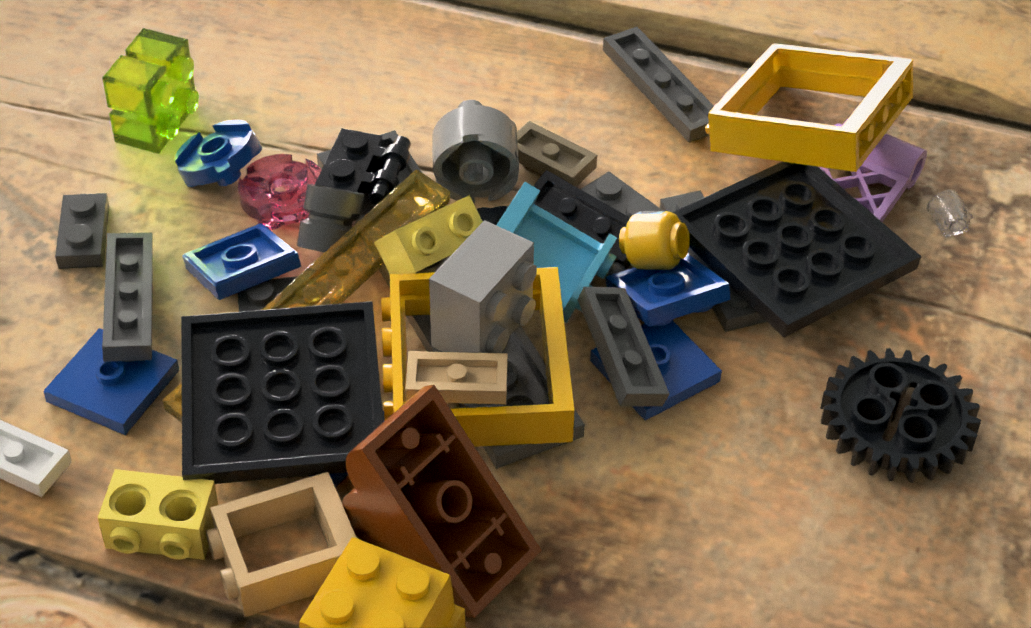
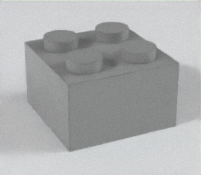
M485 220L429 278L432 347L442 352L501 353L504 350L509 336L519 325L524 326L527 324L535 310L536 301L533 299V281L536 276L537 267L534 265V242Z

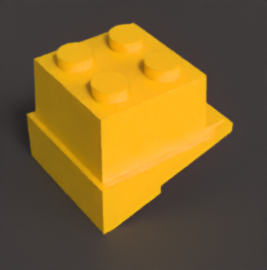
M352 537L299 621V627L465 628V608L454 604L451 576L449 574Z

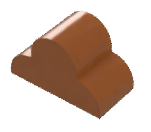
M435 385L422 387L351 450L346 457L347 472L355 488L344 497L343 507L357 538L449 574L451 576L454 604L465 608V617L475 618L542 551Z

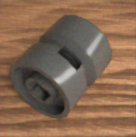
M307 184L303 208L309 213V216L300 222L296 245L325 253L353 256L358 232L352 227V222L361 217L364 194Z

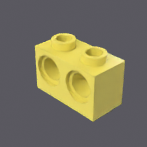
M469 195L394 230L374 243L389 274L416 273L451 256L483 221Z
M115 469L98 515L105 548L114 549L126 554L141 552L165 555L177 560L185 558L205 560L209 548L206 530L214 528L210 507L218 505L214 480H183V477Z

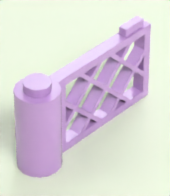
M837 123L835 126H840V127H842V126L844 125V123H843V124ZM885 134L857 172H851L852 176L833 179L829 171L831 168H819L843 189L858 187L862 197L855 199L883 222L906 188L910 189L917 181L925 164L927 151L889 134ZM881 183L892 189L888 193L871 196L867 185Z

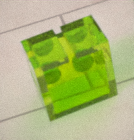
M143 28L125 49L126 56L120 55L102 77L107 105L109 108H113L109 115L114 141L160 154L169 140L176 137L179 127L188 115L195 112L199 101V94L195 90L193 77L194 61L190 57L188 39Z

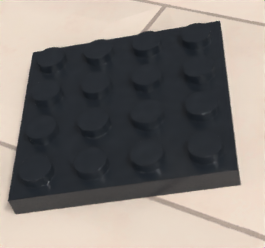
M780 162L672 212L688 228L689 248L716 274L728 282L729 286L784 338L916 270L921 259L920 254L817 166Z
M373 301L181 316L183 480L206 479L214 480L215 484L311 476L329 472V474L347 472L346 457L348 453L383 423Z

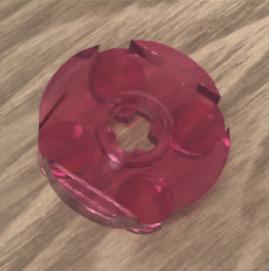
M274 154L260 158L246 168L247 175L243 180L240 178L238 182L240 204L250 217L258 221V224L265 225L269 230H275L282 225L298 223L308 218L309 213L303 208L307 184H315L321 172L320 167L316 163L305 158L304 164L293 161L290 154ZM283 187L286 191H276L275 188Z

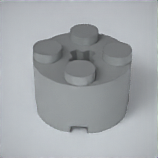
M476 100L463 101L459 104L458 108L445 114L435 125L432 134L433 172L438 188L445 195L457 201L470 195L473 203H475L474 197L488 196V200L492 201L510 192L516 185L519 175L517 126L515 122L503 112L492 107L483 106Z

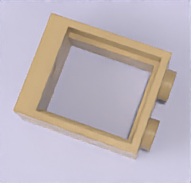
M329 472L210 507L214 528L206 530V537L213 559L223 558L226 569L220 570L228 600L238 598L244 617L316 595L352 537L356 538ZM315 514L329 548L248 573L236 538Z

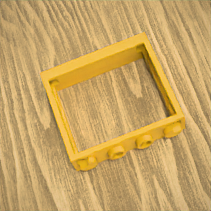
M772 44L757 59L755 64L741 76L740 80L725 93L724 97L713 109L709 111V124L705 127V131L710 135V151L857 172L913 98V59ZM780 87L865 97L842 127L756 115Z
M558 267L537 268L533 281V299L536 301L535 310H540L549 404L451 409L475 447L573 442L575 410ZM435 272L390 274V297H381L382 322L391 321V328H382L383 357L392 356V364H383L384 393H393V401H384V421L406 403V316L430 315L429 278Z

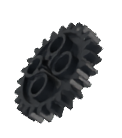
M886 348L884 358L879 359L873 351L869 350L867 351L865 363L859 358L852 356L848 368L839 365L835 377L828 378L820 409H823L821 424L828 426L827 440H838L836 449L838 454L849 451L853 452L852 466L866 461L870 463L869 475L871 476L882 468L887 470L889 481H894L897 472H904L907 480L910 483H914L917 472L921 471L928 480L932 481L934 480L937 468L946 474H950L954 462L961 465L965 462L967 453L972 452L981 424V419L976 418L980 406L977 403L970 402L974 392L972 389H959L962 381L961 375L948 378L945 376L948 366L945 363L932 368L929 366L930 356L925 355L917 362L913 361L910 350H906L902 358H896L890 348ZM908 388H915L909 405L902 412L892 440L885 441L884 439L888 435L890 424L895 421Z

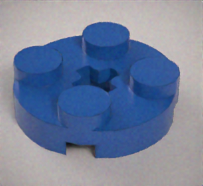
M227 120L214 124L212 126L215 133L203 138L201 133L198 132L179 148L175 155V162L178 166V172L188 187L217 182L219 186H227L240 178V169L247 165L262 150V145L256 134L246 121Z

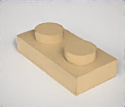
M408 351L405 386L406 402L422 387L435 385L446 403L506 404L508 353Z

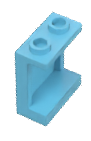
M524 182L496 226L534 242V265L537 268L558 267L564 322L567 323L575 309L582 312L577 299L583 287H592L590 284L595 275L604 279L617 256L612 254L610 250L617 237L609 233L605 242L600 243L534 204L540 190Z

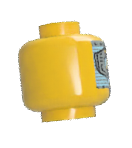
M669 211L636 212L630 217L626 227H623L619 234L621 252L626 254L628 261L634 268L641 270H671L679 264L680 259L686 257L689 250L690 238L686 224L682 223L675 213Z

